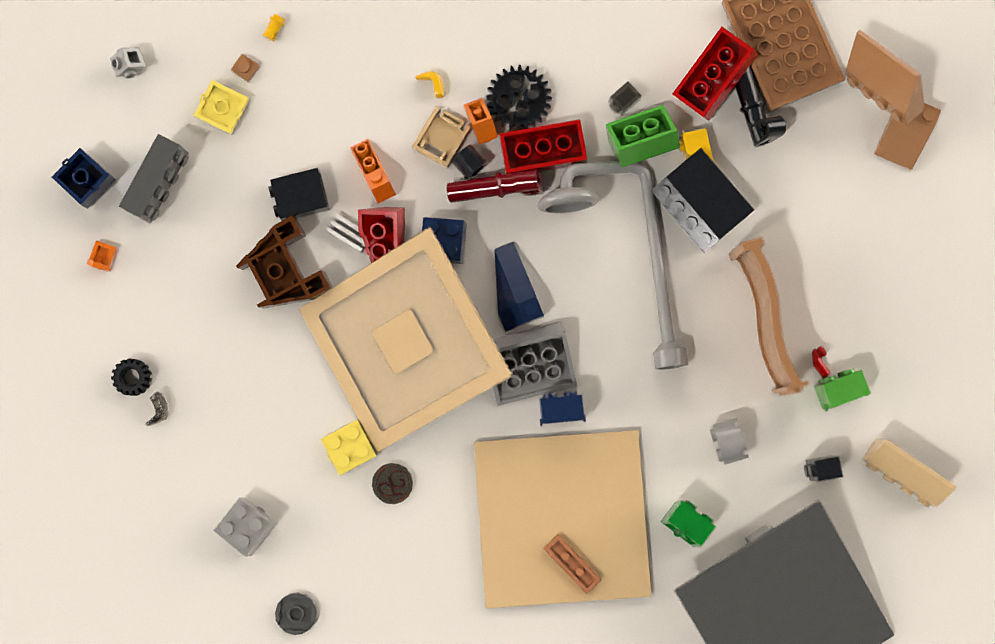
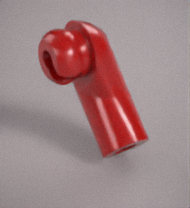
M819 346L812 351V362L820 376L825 378L830 374L829 369L822 360V357H825L827 353L822 346Z

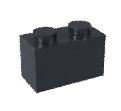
M825 456L805 460L804 472L810 481L819 482L843 477L839 456Z

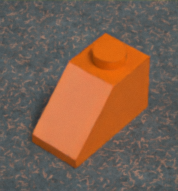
M483 98L464 104L478 143H488L498 138L492 117Z

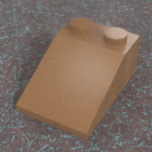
M924 103L925 110L907 126L901 121H896L890 115L874 155L912 170L935 127L941 110Z

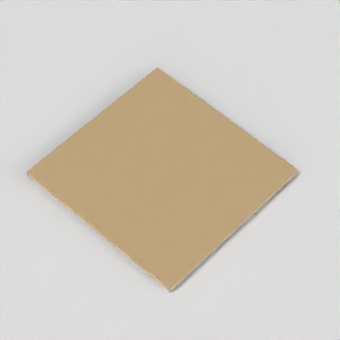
M638 430L474 442L486 608L651 597ZM557 534L601 578V581L588 594L543 549Z

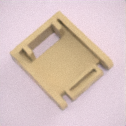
M436 106L415 140L412 149L448 168L472 126L467 124L464 131H462L464 121L445 110L438 117L437 114L440 108ZM429 144L443 152L441 157L439 158L424 149L425 146Z

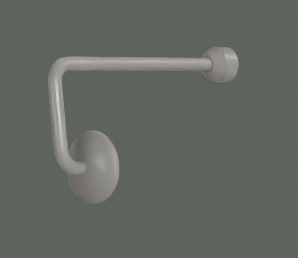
M618 161L570 165L564 170L560 178V189L549 192L539 200L537 207L540 211L545 213H569L596 205L599 201L596 193L586 188L572 187L573 178L579 175L635 173L640 178L662 343L653 353L655 369L663 370L688 366L686 348L674 341L655 195L651 192L654 184L650 171L640 162L621 168Z

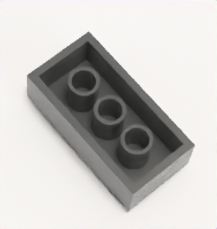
M158 134L119 207L151 224L152 220H156L159 215L161 203L167 200L171 185L177 182L181 166L184 167L186 165L189 152L176 142Z

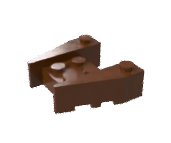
M290 216L275 224L252 251L236 265L241 270L250 267L266 298V300L257 304L258 308L264 309L314 300L333 288L325 271L319 270L306 278L303 277L288 248L289 245L306 236L298 219L294 216Z

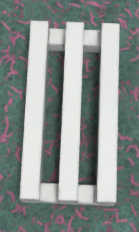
M336 214L335 219L326 231L357 251L362 252L365 248L363 239L339 225L338 221L340 220L357 232H359L358 226ZM335 227L362 243L359 247L333 229Z

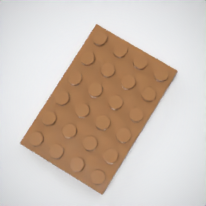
M810 0L722 1L736 37L759 53L750 65V68L769 112L845 80Z

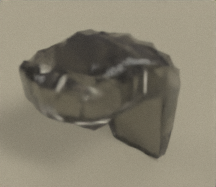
M158 391L150 397L156 413L153 418L145 423L146 426L160 423L166 420L169 415L168 403L162 393Z

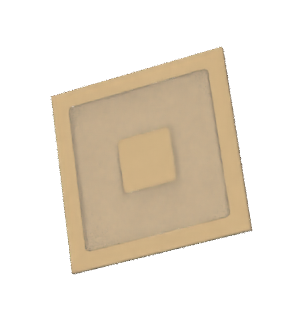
M431 227L299 309L376 452L383 450L513 376Z

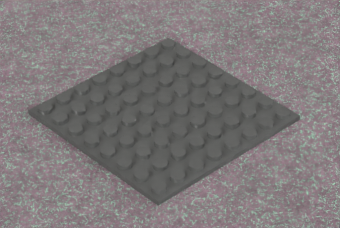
M819 500L674 590L706 644H882L894 636L893 631Z

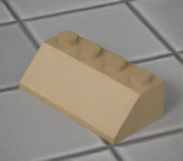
M875 439L862 458L867 463L865 465L867 468L874 472L880 471L884 474L883 478L892 484L898 483L902 486L900 490L910 496L914 494L919 498L917 501L926 507H937L957 488V486L887 439Z

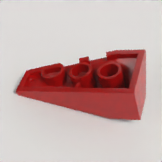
M379 207L358 210V231L360 237L363 238L366 247L365 251L369 255L371 264L404 244L405 208Z

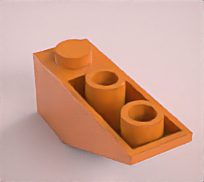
M369 139L350 147L377 203L379 204L395 196V191Z

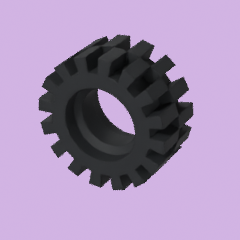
M129 358L121 360L120 364L117 363L115 365L116 369L112 370L114 375L111 376V380H114L112 384L117 388L118 392L124 395L137 396L140 393H144L145 389L150 387L149 382H152V378H150L152 373L149 371V366L144 364L145 362ZM130 369L136 370L139 374V380L134 385H128L124 379L125 373Z

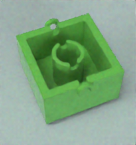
M854 368L837 373V378L834 375L818 380L819 384L814 386L822 409L825 411L871 394L862 370L855 371Z

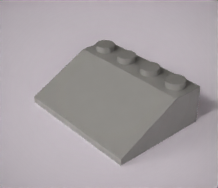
M562 322L493 339L513 375L493 386L498 406L577 386Z

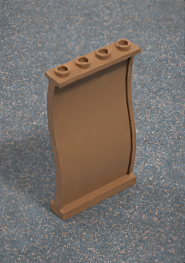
M759 237L741 243L729 253L731 261H738L752 290L756 309L758 341L768 373L776 385V388L772 389V393H779V396L795 394L804 391L803 387L809 385V382H801L787 354L782 336L778 292L769 264L760 249L765 245L763 238Z

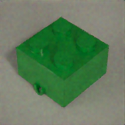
M683 500L675 502L660 522L672 530L676 537H681L692 547H702L716 528L712 524L713 520L704 513L701 515L695 511L696 506L688 500L685 502Z

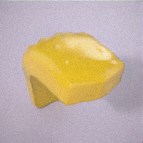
M429 71L415 76L417 80H432L436 98L444 97L443 83L437 73Z

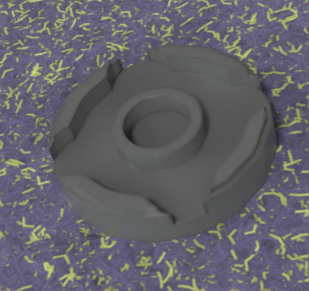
M299 592L290 593L277 604L275 611L276 622L288 634H303L310 630L316 621V605L306 594Z

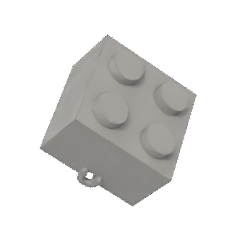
M239 497L214 529V532L245 557L254 554L277 523L264 513L265 510L260 506L256 507L247 498Z

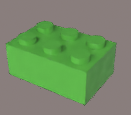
M664 105L606 124L609 144L621 168L680 148L678 131Z

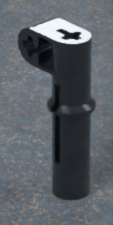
M749 66L735 85L742 107L740 112L745 116L754 147H760L783 136L786 132V122L780 115L766 118L763 109L765 103L760 99Z

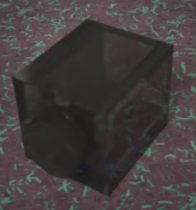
M627 81L610 96L609 107L614 113H619L623 116L640 101L642 95Z

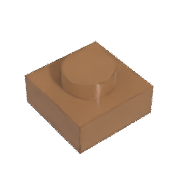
M241 54L231 68V71L249 83L260 66L244 54Z

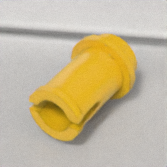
M276 14L272 17L270 16V22L263 33V36L271 41H275L281 26L285 25L283 23L285 19Z

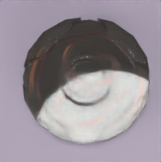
M397 463L381 466L372 479L374 494L386 504L403 502L409 497L413 489L411 473L406 467Z

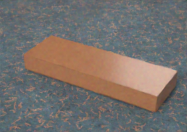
M559 534L543 548L586 594L601 581V578Z

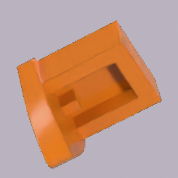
M96 240L87 264L99 270L110 272V266L117 248Z

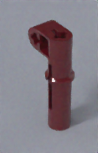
M538 169L503 175L496 173L495 176L447 183L446 187L450 203L493 196L503 198L506 194L521 193L525 196L544 193L542 172Z

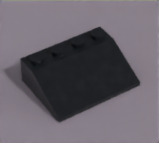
M702 148L697 150L651 190L704 253L755 210Z

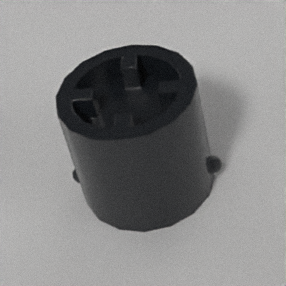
M472 145L462 149L451 161L464 176V179L467 180L475 177L487 164V160Z

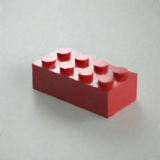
M721 26L672 95L709 121L759 53Z
M580 119L499 133L506 174L535 169L543 172L569 167L577 163H587V153Z

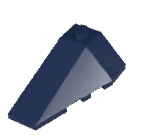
M514 242L494 249L498 315L505 332L543 318L544 314Z

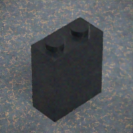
M318 168L270 180L271 186H268L271 198H275L276 205L273 206L276 218L279 217L281 221L290 216L300 218L330 210L321 172Z

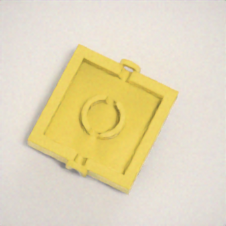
M211 80L205 94L200 96V104L193 116L231 135L238 120L240 121V116L243 115L242 112L249 98Z
M358 420L321 439L328 452L327 456L330 462H333L339 476L377 457L370 444L371 440L368 434H365Z

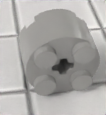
M737 418L713 424L714 429H710L713 442L718 441L720 449L716 450L719 462L724 461V464L749 458L748 454L744 455L743 450L747 448L740 426L735 427V423L738 422Z

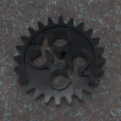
M521 65L518 66V70H514V67L510 66V72L503 69V76L497 73V81L491 80V84L494 87L487 88V91L491 93L486 95V99L491 101L487 104V108H493L490 111V115L497 114L495 122L502 120L501 127L509 124V130L513 126H516L517 130H520L521 126L527 129L528 124L536 127V120L542 123L541 115L547 117L548 113L544 109L551 108V105L546 103L552 101V97L547 96V94L551 93V89L545 88L548 85V81L542 82L543 74L537 77L536 69L531 73L529 72V66L526 67L525 71L522 70ZM526 75L528 81L533 82L530 91H536L539 96L535 99L529 98L527 95L528 89L526 88L522 100L520 99L515 106L516 111H514V121H512L509 114H501L508 112V106L502 105L500 100L504 97L509 98L511 101L510 107L512 108L516 97H519L523 90ZM516 80L521 83L519 88H512L510 85L512 81ZM519 108H525L527 109L528 114L525 116H520L517 113V110Z

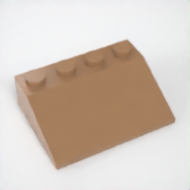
M859 30L856 33L846 67L847 82L851 87H857L861 90L867 99L871 98L880 109L891 113V116L896 121H901L907 126L925 110L921 74Z

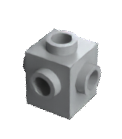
M139 47L120 48L110 58L116 77L133 78L145 67Z

